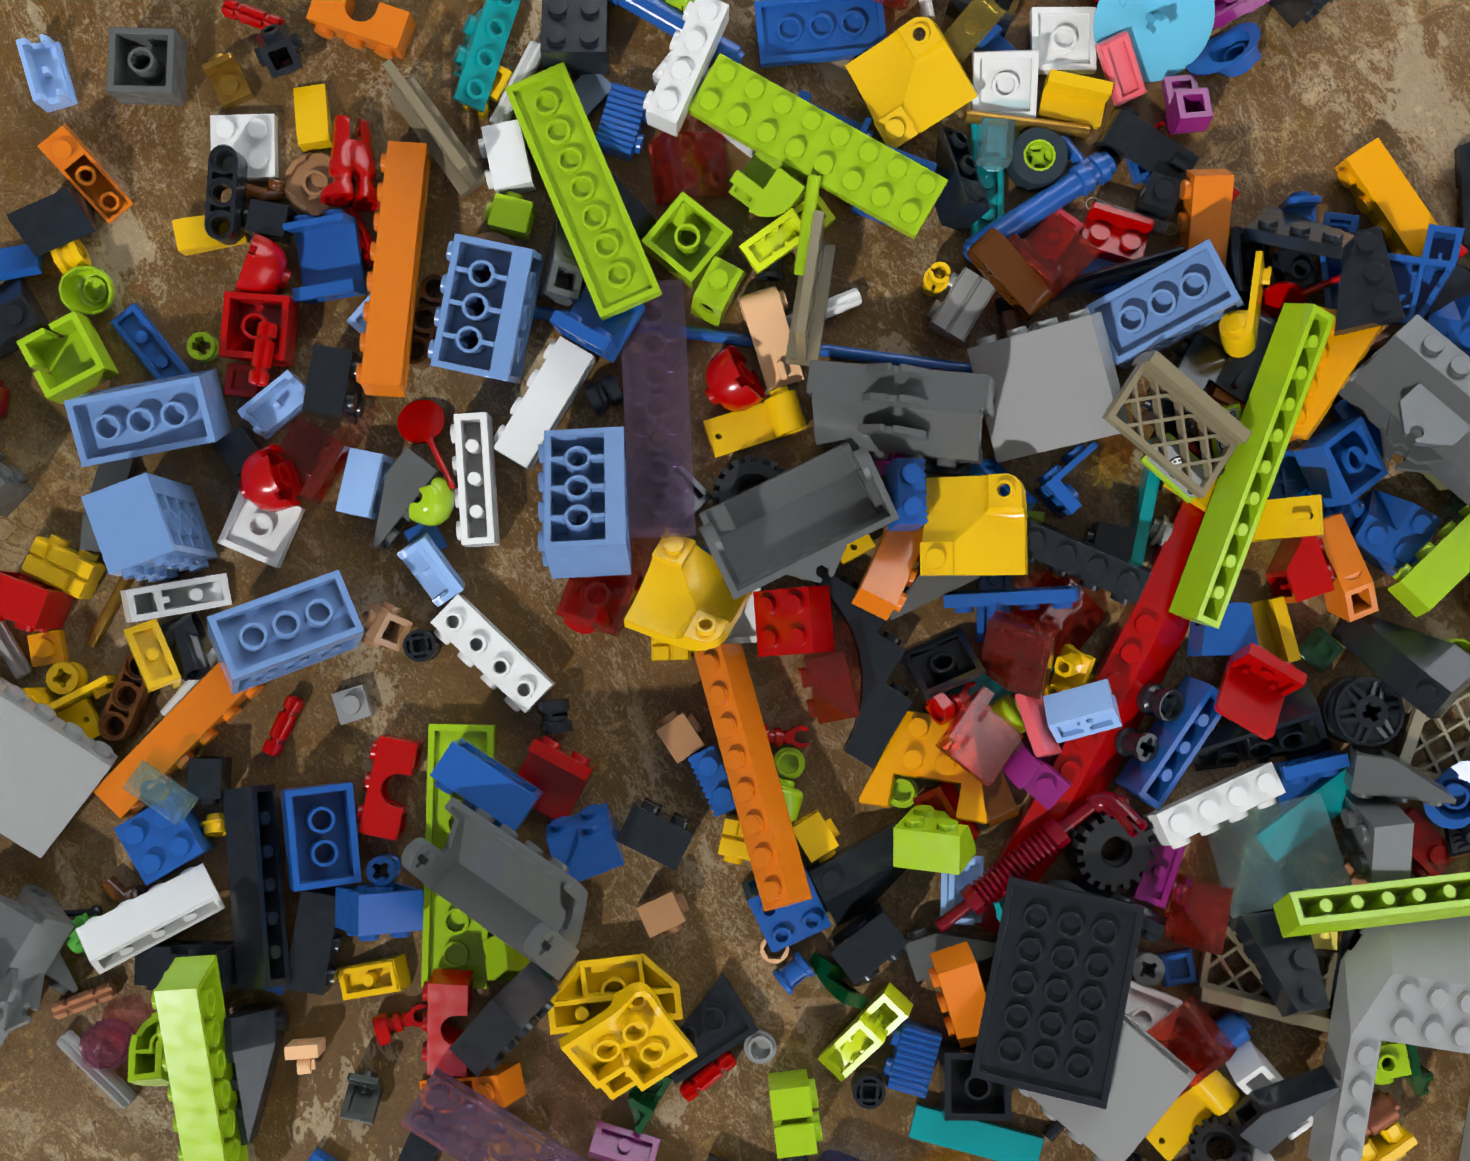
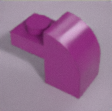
M1193 74L1164 77L1161 86L1166 108L1163 120L1166 123L1167 132L1170 135L1205 132L1213 118L1208 87L1198 88L1197 77Z
M1025 737L1002 762L1001 767L1007 777L1020 790L1024 788L1049 811L1072 784L1048 763L1052 759L1051 757L1036 758L1029 738Z

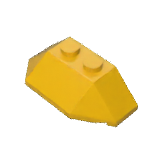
M644 953L578 961L558 986L560 990L551 999L555 1005L548 1012L550 1035L570 1033L607 1009L612 1003L615 993L632 983L638 982L647 984L654 991L672 1020L683 1019L680 984Z

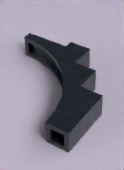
M821 565L817 567L816 574L821 577L822 582H811L817 586H829L830 600L836 605L850 629L858 653L861 674L860 702L854 726L843 750L873 769L913 703V700L907 697L910 691L895 682H892L890 686L886 685L887 680L906 650L899 646L902 641L886 631L883 635L878 634L885 622L884 619L851 603L859 584L844 575L841 579L835 576L830 577L828 569Z

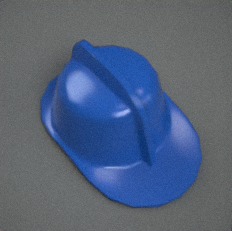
M1246 22L1209 39L1200 55L1185 68L1190 74L1196 76H1204L1216 72L1218 75L1237 77L1246 73L1261 59V52L1257 45L1261 36L1260 28L1256 23Z
M1466 760L1451 766L1435 780L1450 791L1455 797L1456 803H1443V806L1439 807L1423 803L1426 815L1433 823L1442 828L1458 829L1470 824V760Z

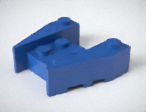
M1325 211L1322 224L1351 233L1358 231L1360 219L1359 215ZM1429 224L1422 257L1388 253L1405 315L1403 321L1391 323V325L1405 326L1417 314L1425 319L1456 268L1465 228ZM1319 255L1323 281L1341 274L1342 259ZM1340 282L1324 288L1326 308L1337 310Z

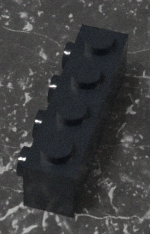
M1032 516L1027 518L1029 563L1043 562L1050 566L1048 569L1050 572L1058 576L1067 578L1068 574L1081 579L1079 584L1087 589L1097 592L1101 588L1111 592L1110 598L1121 604L1129 605L1130 601L1135 604L1138 603L1151 575V568Z

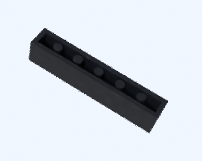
M276 784L223 790L237 990L266 989L290 984Z

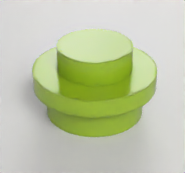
M784 747L777 751L774 756L778 776L791 780L799 777L804 771L805 758L798 749Z
M896 776L891 804L898 808L912 806L914 804L912 799L919 794L917 783L910 777Z

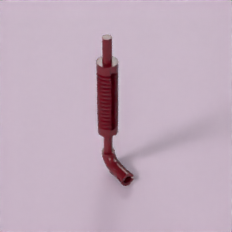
M1108 791L1094 792L1085 797L1087 801L1059 823L1053 818L1049 819L1042 825V830L1038 828L1037 834L1032 833V838L1028 836L1027 841L1023 840L1022 845L1018 844L1017 849L1013 848L1012 853H1007L1008 857L1003 856V861L998 860V865L993 864V869L988 868V873L983 872V877L978 876V881L974 879L973 885L968 884L960 890L959 893L964 899L934 923L943 933L972 909L977 915L981 914L988 908V903L992 905L993 899L997 901L998 895L1002 897L1003 892H1006L1009 876L1023 878V875L1027 877V872L1032 873V868L1037 869V864L1042 865V860L1047 861V856L1052 857V852H1058L1057 848L1062 849L1070 843L1071 839L1067 833L1095 811L1097 813L1104 811L1108 817L1113 816L1130 837L1139 835L1132 823L1143 832L1147 827V822L1129 805V800L1125 796L1120 797L1116 793Z

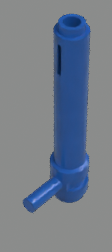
M608 0V3L611 5L625 8L672 37L676 30L682 31L686 22L683 20L684 13L663 0ZM722 36L712 60L715 61L721 53L741 64L745 52L741 51V46Z
M1067 135L1061 136L1068 151V159L1074 165L1068 169V174L966 239L965 244L962 246L964 256L971 262L967 255V250L990 228L997 229L1010 242L1079 196H1087L1096 190V185H1104L1112 179V175L1117 171L1113 158L1105 151L1095 152L1085 158Z

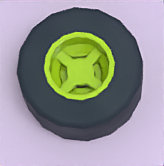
M1035 127L1024 131L1015 139L1006 158V169L1010 179L1017 187L1032 192L1042 191L1056 182L1067 165L1068 151L1065 142L1056 132L1047 128Z

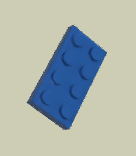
M883 0L754 1L760 69L851 60L887 38Z

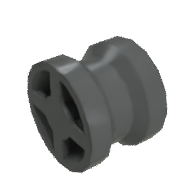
M1137 949L1132 978L1144 986L1158 984L1163 979L1165 973V966L1162 960L1149 950Z

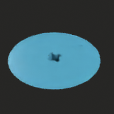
M1099 0L1093 24L1095 43L1097 44L1121 31H1128L1143 81L1154 82L1163 80L1164 77L1174 76L1183 71L1187 65L1191 64L1200 55L1206 46L1214 24V0Z

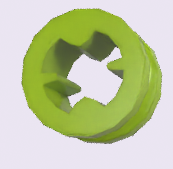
M197 332L189 337L187 351L192 358L202 363H210L219 355L220 344L215 337L206 332ZM202 340L210 344V350L205 349L207 352L205 355L197 351V345L202 346L200 343Z

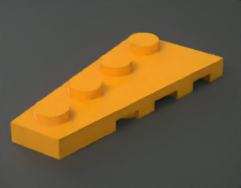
M1321 307L1336 317L1337 310ZM1335 318L1291 435L1292 437L1307 441L1310 439L1332 406V401L1341 388H1344L1350 379L1351 373L1359 361L1363 360L1370 349L1369 346L1377 334L1381 333L1385 325L1334 336Z

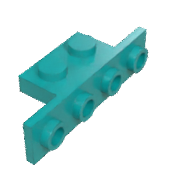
M485 0L482 9L473 15H468L463 26V33L466 34L463 45H458L453 56V63L456 64L453 74L459 77L453 100L479 112H484L521 0Z

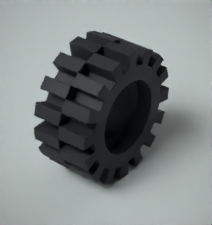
M1213 1117L1214 1123L1210 1124L1206 1118L1202 1120L1203 1127L1200 1128L1196 1124L1193 1128L1195 1134L1190 1133L1189 1135L1190 1144H1188V1151L1192 1161H1214L1208 1156L1207 1150L1212 1142L1218 1140L1227 1141L1233 1147V1154L1226 1161H1253L1250 1143L1238 1134L1235 1126L1232 1125L1231 1120L1224 1117V1122H1220L1219 1117Z

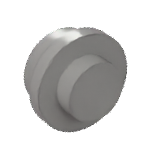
M1161 515L1158 519L1152 518L1148 544L1161 546L1165 541L1167 542L1174 528V524L1169 521L1167 516Z
M758 1030L745 1039L744 1052L753 1063L765 1064L771 1061L776 1054L777 1045L775 1038L765 1030Z

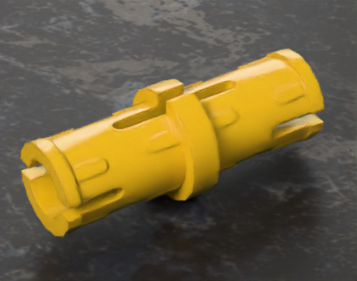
M936 262L925 272L922 290L925 295L935 297L946 289L949 284V275L951 274L950 267L946 263Z

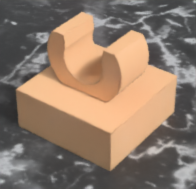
M326 1037L293 1039L284 1047L285 1060L297 1059L298 1075L311 1074L312 1070L316 1069V1058L326 1051Z

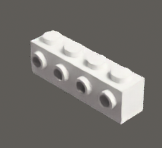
M695 0V2H688L683 14V20L686 22L681 32L676 30L669 47L672 50L668 62L665 60L661 62L656 75V79L659 82L655 91L649 90L643 104V109L646 110L648 125L673 136H678L688 114V107L700 87L729 22V4L720 0Z
M561 336L556 343L552 341L548 345L543 355V358L546 359L540 370L535 369L526 384L529 389L523 398L518 397L510 409L511 419L506 426L502 424L493 438V441L496 443L493 448L497 452L529 471L533 469L539 459L538 444L544 443V431L556 430L597 362L594 355Z
M487 412L454 414V424L450 425V436L452 443H455L456 456L452 457V468L454 476H457L458 488L454 489L455 506L459 508L460 521L456 522L457 539L461 540V545L465 547L500 545L492 417Z
M457 594L430 622L437 628L433 633L446 645L451 642L460 650L457 656L470 668L475 665L483 672L480 678L491 689L495 690L498 687L507 695L504 701L517 713L520 710L524 713L529 712L556 684L464 595Z
M1272 762L1255 764L1161 807L1159 811L1154 810L1145 814L1143 818L1153 832L1152 837L1156 841V846H1171L1172 849H1177L1191 842L1189 837L1200 832L1201 836H1205L1219 830L1218 823L1227 819L1230 823L1249 816L1247 810L1255 806L1260 810L1276 804L1275 797L1286 793Z
M202 863L196 867L185 869L179 876L165 883L154 885L148 892L134 899L123 901L117 908L102 916L92 917L75 930L89 962L99 974H102L226 907Z

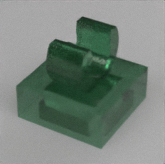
M1316 627L1298 646L1300 656L1318 673H1323L1344 650L1321 627Z

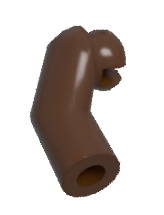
M276 177L268 179V187H259L247 183L246 199L266 202L281 200L285 196L284 188L286 183L283 179Z
M115 876L110 877L101 886L118 905L123 901L134 899L149 891L143 885L124 887Z

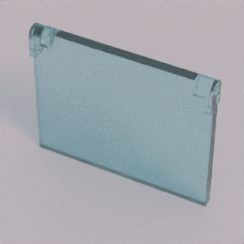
M1320 792L1276 803L1264 809L1248 810L1249 816L1230 823L1227 819L1218 823L1219 830L1206 835L1232 919L1240 915L1271 909L1273 904L1289 892L1352 885Z

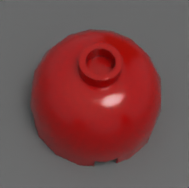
M254 234L234 292L274 295L279 287L286 289L292 271L286 269L287 257L278 243L260 234Z
M732 345L718 352L708 363L705 375L708 387L705 389V393L714 405L719 403L727 410L739 412L760 403L766 397V393L755 370L753 369L750 372L744 364L748 360Z
M276 444L264 447L250 454L243 463L241 481H239V489L245 499H249L256 507L269 512L283 511L299 505L301 501L296 500V496L302 494L299 476L291 459L284 461L280 453L285 451Z

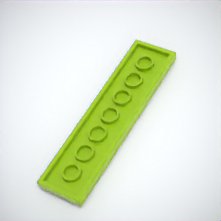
M721 53L718 55L688 107V114L807 180L808 174L821 176L820 188L915 240L948 182L946 178Z
M564 62L505 87L504 89L601 320L604 321L663 295Z
M429 724L425 839L439 850L445 847L455 819L445 809V805L452 797L461 803L464 798L455 792L449 795L434 785L436 779L431 777L430 774L452 741L462 738L495 759L496 725ZM424 884L421 987H423L424 981H429L434 968L474 970L473 988L487 989L489 980H487L483 941L490 938V932Z

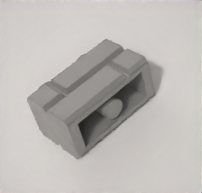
M965 267L960 275L953 272L945 289L948 291L947 296L943 302L936 299L927 314L932 319L927 327L959 347L996 291L988 280L981 278L978 274Z

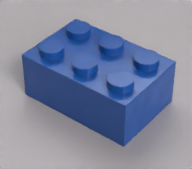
M463 738L452 741L430 774L431 777L436 779L434 785L449 795L453 792L464 798L462 803L474 812L478 808L483 809L495 819L492 824L498 828L505 824L514 831L523 825L544 793Z
M346 781L280 789L289 888L296 892L362 882L353 783Z

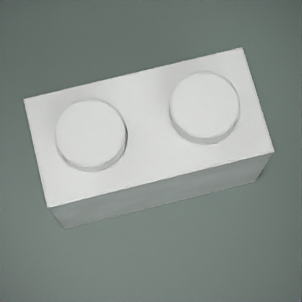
M518 120L481 127L483 138L478 139L482 158H488L490 169L485 170V177L489 190L494 189L496 193L505 195L506 191L518 194L536 191L526 140Z

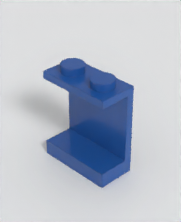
M331 209L324 211V216L314 218L313 215H298L294 217V222L282 224L283 230L295 233L303 287L292 289L294 302L309 305L367 295L356 217L345 214L342 209Z

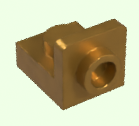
M231 53L216 54L207 63L201 65L204 73L210 78L217 96L226 111L255 98L240 63Z

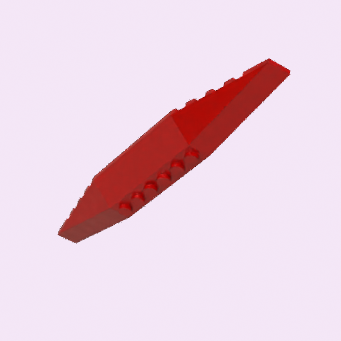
M1182 498L1170 520L1174 524V528L1169 539L1161 546L1157 545L1146 566L1151 568L1152 572L1138 603L1135 604L1130 601L1129 605H1126L1113 631L1115 634L1091 681L1093 683L1108 679L1112 695H1115L1122 726L1059 743L1062 753L1050 756L1052 759L1048 763L1072 785L1049 811L1029 794L994 864L998 865V860L1003 861V856L1008 857L1007 853H1012L1013 848L1017 849L1018 844L1022 845L1023 840L1027 841L1028 836L1032 838L1033 832L1037 834L1038 828L1042 830V825L1049 819L1053 818L1059 823L1086 802L1085 797L1094 792L1107 790L1123 758L1115 750L1114 740L1116 734L1124 727L1134 728L1137 731L1145 715L1137 706L1138 693L1145 684L1150 682L1161 684L1189 627V620L1168 611L1205 512L1191 503L1187 504ZM1067 833L1069 838L1072 839L1073 836ZM1065 847L1062 849L1057 848V853L1052 852V857L1047 856V861L1042 860L1043 864H1037V869L1032 868V873L1027 872V877L1022 875L1023 879L1038 882ZM993 899V904L988 903V908L983 911V922L974 924L996 935L1000 922L997 919L994 906L996 900Z

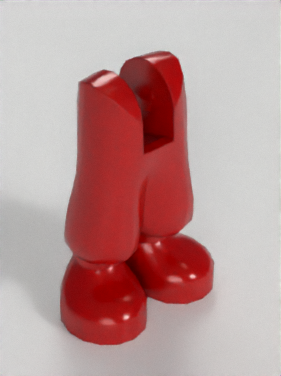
M335 116L332 149L328 165V173L334 181L323 187L320 192V201L323 204L340 207L349 204L353 199V208L358 211L372 212L380 209L381 202H378L377 189L373 185V182L376 180V166L371 148L369 120L358 119L354 140L350 139L349 116ZM352 178L356 181L355 191L353 189Z

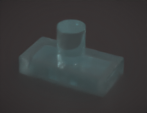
M144 760L122 787L177 826H180L199 800V797Z

